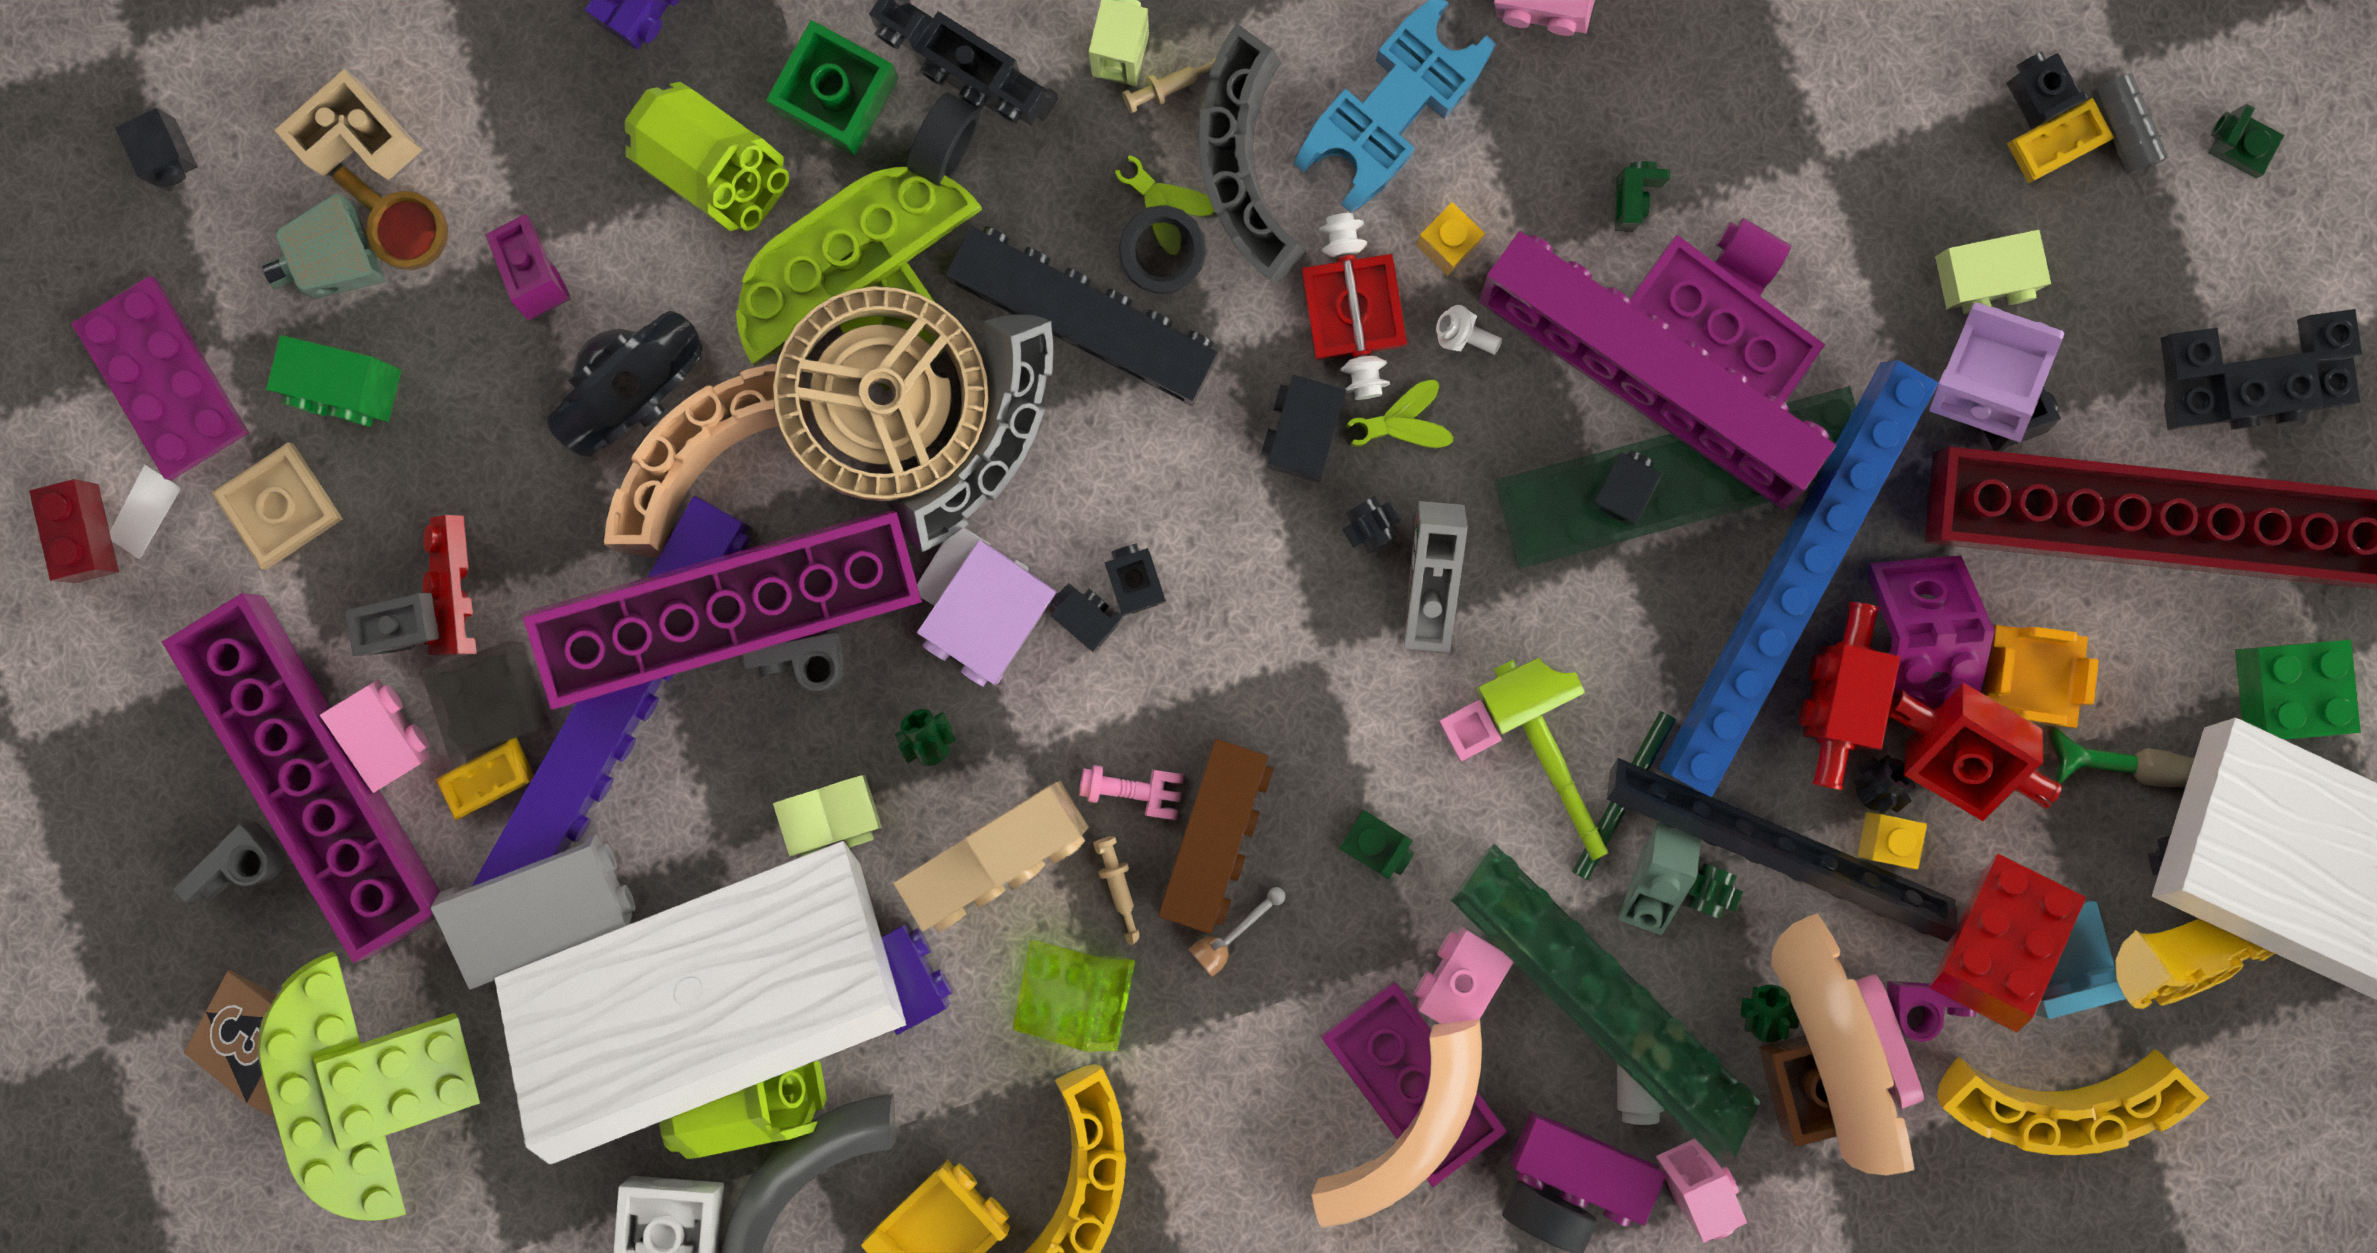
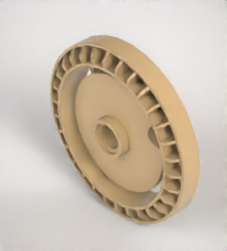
M875 286L853 289L831 297L812 309L796 325L786 340L776 366L773 385L774 412L780 433L790 452L801 466L822 484L844 495L863 500H898L930 490L947 479L967 459L979 439L986 419L988 405L987 376L981 355L971 336L960 322L939 304L920 294L899 288ZM887 316L909 321L913 324L908 331L890 325H869L856 328L836 339L824 351L818 362L806 360L816 343L828 332L845 322L861 317ZM922 329L936 339L932 346L917 336ZM944 348L949 354L958 374L962 403L959 420L947 445L935 457L929 460L925 449L932 444L942 431L951 404L949 377L940 378L936 376L930 366L931 362ZM801 371L813 373L810 389L798 387ZM873 384H886L893 391L894 399L890 404L877 405L870 399L868 389ZM799 399L811 402L812 412L819 429L836 449L861 462L878 465L889 464L892 473L877 474L860 471L833 458L823 450L811 435L804 421ZM916 456L919 466L904 472L900 462Z

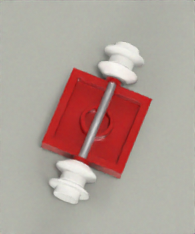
M1353 213L1336 214L1327 217V225L1320 227L1318 230L1320 233L1329 235L1330 243L1322 248V253L1332 258H1337V262L1301 269L1315 361L1352 355L1354 359L1349 360L1341 368V372L1351 374L1352 384L1345 388L1346 392H1354L1355 400L1369 399L1381 396V388L1390 385L1389 381L1380 379L1378 371L1387 362L1377 356H1371V352L1406 347L1407 345L1393 254L1356 259L1355 255L1360 253L1367 245V241L1358 239L1356 230L1364 225V221L1354 220Z

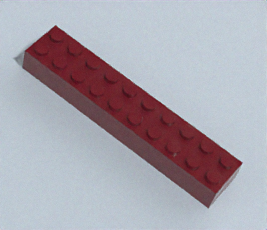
M1947 447L1933 452L1925 543L2377 590V490Z

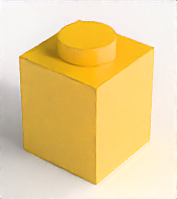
M1451 202L1419 235L1415 245L1449 276L1480 244L1486 233L1459 207Z
M1866 812L1857 857L1918 870L1927 824Z

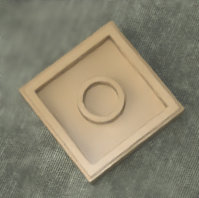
M290 442L212 492V495L260 568L264 570L269 569L343 520L295 445Z

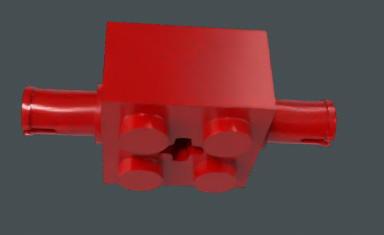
M1849 602V612L1843 641L1837 642V645L1822 646L1820 653H1815L1812 656L1808 670V679L1814 681L1810 699H1804L1799 713V725L1804 726L1802 736L1817 739V743L1821 744L1812 784L1836 790H1842L1843 788L1842 783L1849 750H1854V748L1882 749L1901 656L1875 651V649L1870 648L1880 607L1859 602Z
M1964 682L1939 708L1934 710L1911 697L1904 690L1896 692V696L1899 699L1895 696L1892 697L1888 717L1894 718L1916 731L1907 740L1905 750L1904 775L1981 821H1984L2014 791L2039 804L2043 809L2051 807L2050 802L2054 804L2059 797L2062 788L2061 784L2036 771L2043 763V730Z

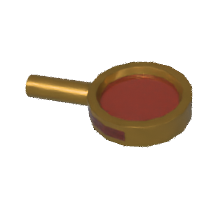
M343 166L336 171L333 180L371 211L367 220L366 234L371 249L379 259L397 269L413 271L429 266L440 257L447 244L448 225L444 213L435 202L417 192L399 191L382 198L347 167Z

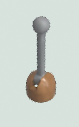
M1279 887L1271 888L1268 891L1267 899L1224 937L1206 936L1188 949L1211 977L1216 975L1226 964L1229 956L1227 945L1273 905L1282 904L1286 897L1284 890Z

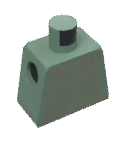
M339 193L330 196L278 229L276 238L283 256L262 264L264 275L274 289L295 282L301 293L312 298H321L381 284L386 281L377 257L369 245L365 228L354 202Z

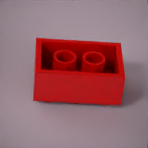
M1998 853L1983 870L1957 925V932L1951 938L1929 988L2017 1033L2034 1017L2087 897Z

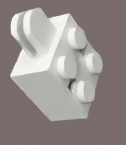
M631 1176L619 1186L613 1253H718L724 1183Z

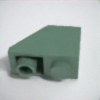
M1657 823L1640 853L1618 920L1662 935L1697 879L1701 839Z

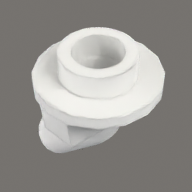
M1455 305L1448 311H1445L1440 316L1436 326L1439 344L1449 350L1461 352L1467 342L1495 355L1501 345L1502 338L1474 326L1477 315L1462 305Z

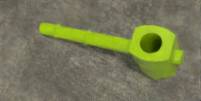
M1539 657L1519 667L1513 659L1494 668L1493 670L1497 678L1475 689L1499 735L1520 725L1522 726L1545 773L1556 788L1555 792H1558L1579 834L1578 838H1581L1591 860H1596L1606 855L1608 850L1597 831L1598 827H1595L1574 785L1575 781H1572L1566 762L1542 714L1585 693L1576 672H1557L1544 664Z

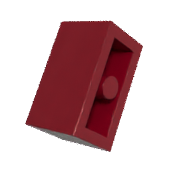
M72 479L29 490L50 581L79 583L119 573L99 484Z

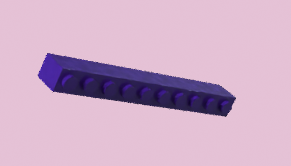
M693 496L648 577L746 550L750 541V537L746 533L750 526L707 501ZM675 674L575 703L471 887L564 852L571 841L577 843L582 838L591 821L590 818L586 817V814L594 800L601 802L610 790L614 779L609 774L617 760L623 762L632 751L636 743V738L632 736V733L640 719L646 722L657 707L659 698L655 696V693L663 679L670 681Z

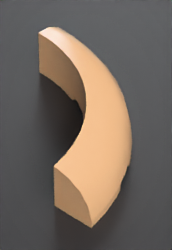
M777 364L741 371L739 373L740 376L724 381L714 387L708 385L682 401L651 430L631 458L633 464L626 474L621 488H617L614 493L606 522L605 546L627 554L659 557L669 539L672 524L682 500L705 468L723 451L738 441L754 433L778 426L774 412L773 396ZM801 372L798 387L806 388ZM799 399L805 423H807V400Z
M1818 913L1810 915L1793 923L1779 936L1772 950L1771 966L1782 986L1790 995V1001L1813 1053L1831 1109L1841 1157L1851 1167L1869 1174L1892 1175L1914 1170L1905 1121L1897 1116L1894 1101L1888 1091V1088L1894 1085V1081L1876 1028L1854 979L1847 980L1845 971L1837 959L1840 949Z
M1480 1019L1433 1025L1430 1035L1431 1076L1428 1091L1419 1112L1409 1127L1397 1139L1396 1143L1375 1160H1370L1343 1173L1317 1179L1311 1195L1315 1214L1321 1228L1350 1223L1391 1206L1425 1181L1447 1157L1460 1137L1477 1094L1482 1058Z

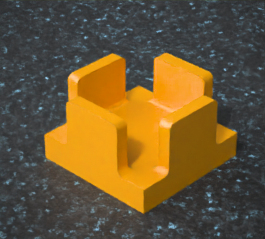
M1993 625L1995 631L1986 667L1983 694L2031 723L2077 728L2080 706L2093 705L2096 691L2099 660L2086 658L2088 637L2079 636L2077 632L2041 627L2019 628Z

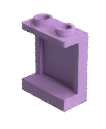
M1973 303L1948 366L1940 379L1929 411L2021 443L2064 337V332L2044 323L2004 312L1996 307Z
M979 540L917 633L926 639L922 646L938 658L946 661L950 655L964 664L961 673L983 687L987 681L995 685L1000 682L1003 677L1002 674L1045 610L1051 607V602L1059 592L984 541Z

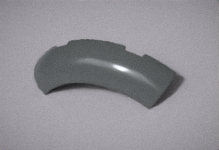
M1236 23L1224 41L1210 72L1211 79L1207 88L1204 107L1201 108L1200 162L1205 186L1213 209L1232 242L1259 272L1271 282H1278L1307 253L1296 240L1280 227L1272 215L1259 186L1254 164V130L1258 110L1271 78L1281 62L1272 48Z
M1021 314L1000 316L983 321L985 336L984 368L987 376L988 405L985 423L976 445L967 459L947 479L935 487L909 498L890 501L892 510L897 512L901 529L920 551L923 552L942 543L969 524L967 518L976 512L988 499L993 501L999 496L1025 459L1036 437L1045 412L1041 402L1045 390L1046 376L1051 377L1053 338L1051 321L1035 315Z
M894 1094L869 1097L841 1105L813 1119L811 1122L818 1121L814 1132L783 1140L763 1160L741 1192L728 1221L721 1253H769L775 1228L791 1199L808 1182L825 1170L850 1158L871 1152L890 1150L896 1142Z

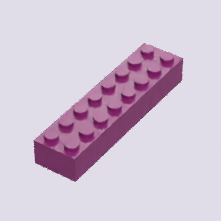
M1519 230L1487 274L1479 299L1480 304L1782 510H1785L1805 491L1836 447V444L1828 439L1829 435L1822 427L1811 421L1802 422L1788 412V406L1781 399L1771 394L1762 395L1748 385L1749 380L1741 372L1731 367L1722 368L1709 359V353L1701 345L1690 340L1682 341L1669 332L1670 327L1661 318L1653 314L1645 316L1631 306L1630 299L1624 293L1612 287L1605 289L1591 279V273L1584 266L1575 261L1567 263L1553 253V248L1544 239L1536 235H1530L1529 237Z
M888 509L525 611L523 613V621L552 710L907 607L922 601L897 512Z
M241 593L163 640L162 644L352 963L374 957L435 920L436 918L430 907L440 892L439 888L381 791L377 790L374 793L371 791L321 718L320 714L328 710L330 706L263 595Z

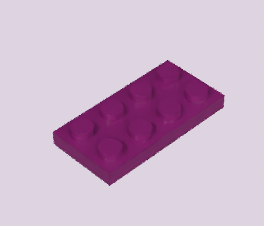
M1679 235L1671 239L1629 298L1631 306L1645 316L1653 314L1661 318L1670 327L1669 332L1684 342L1690 340L1701 345L1709 353L1710 360L1724 369L1725 367L1736 369L1749 380L1748 385L1762 395H1774L1784 403L1825 346L1823 342Z
M148 276L71 323L164 479L172 481L249 434V431L156 278Z
M1393 980L1320 1036L1395 1138L1398 1139L1419 1112L1428 1091L1431 1076L1430 1035L1432 1030ZM1478 1092L1460 1137L1447 1157L1427 1178L1432 1188L1507 1133Z

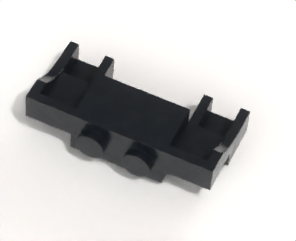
M877 0L869 13L874 27L877 28L875 35L895 49H899L902 44L913 51L919 65L922 66L919 71L926 78L939 86H943L945 81L961 90L958 96L962 100L979 108L980 111L986 106L1014 124H1017L1019 119L1031 126L1036 118L1045 121L1059 99L1055 91L1050 88L1048 90L1020 73L1016 59L937 11L934 17H931L912 5L910 0Z
M2350 309L2313 314L2297 319L2301 354L2223 364L2218 327L2173 333L2160 338L2165 369L2164 410L2167 430L2230 422L2231 430L2261 426L2260 418L2275 416L2276 424L2306 420L2305 412L2344 407L2360 403L2353 358L2362 355L2356 310Z

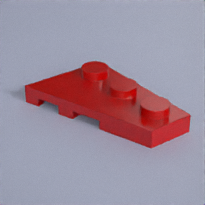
M441 515L431 517L430 525H427L424 531V549L429 553V571L425 573L423 578V593H431L439 639L424 642V644L428 645V655L477 654L475 638H466L465 622L467 617H471L473 614L471 597H467L465 591L461 590V580L465 579L469 568L464 516Z

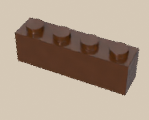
M1215 738L1158 917L1212 934L1215 924L1224 925L1231 904V899L1224 897L1228 881L1230 879L1238 882L1246 855L1238 853L1243 835L1252 838L1260 811L1252 809L1257 791L1266 794L1274 767L1266 765L1268 755Z

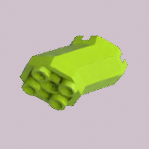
M681 82L669 84L673 88L662 90L659 87L647 89L625 119V133L630 135L631 148L626 145V157L648 175L661 182L727 230L733 231L742 228L745 231H751L756 229L763 222L789 184V173L784 168V157L763 138L748 130Z
M819 1060L813 1061L660 1121L659 1125L664 1146L671 1152H680L685 1158L693 1159L770 1142L788 1140L814 1132L818 1121H811L815 1112L823 1110L827 1101L821 1062Z

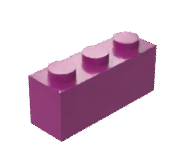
M1533 1111L1528 1116L1509 1161L1513 1168L1519 1171L1517 1178L1520 1181L1543 1190L1545 1183L1562 1190L1560 1194L1562 1199L1582 1208H1586L1588 1202L1605 1209L1603 1216L1626 1227H1629L1631 1220L1643 1226L1646 1225L1667 1175L1656 1164Z

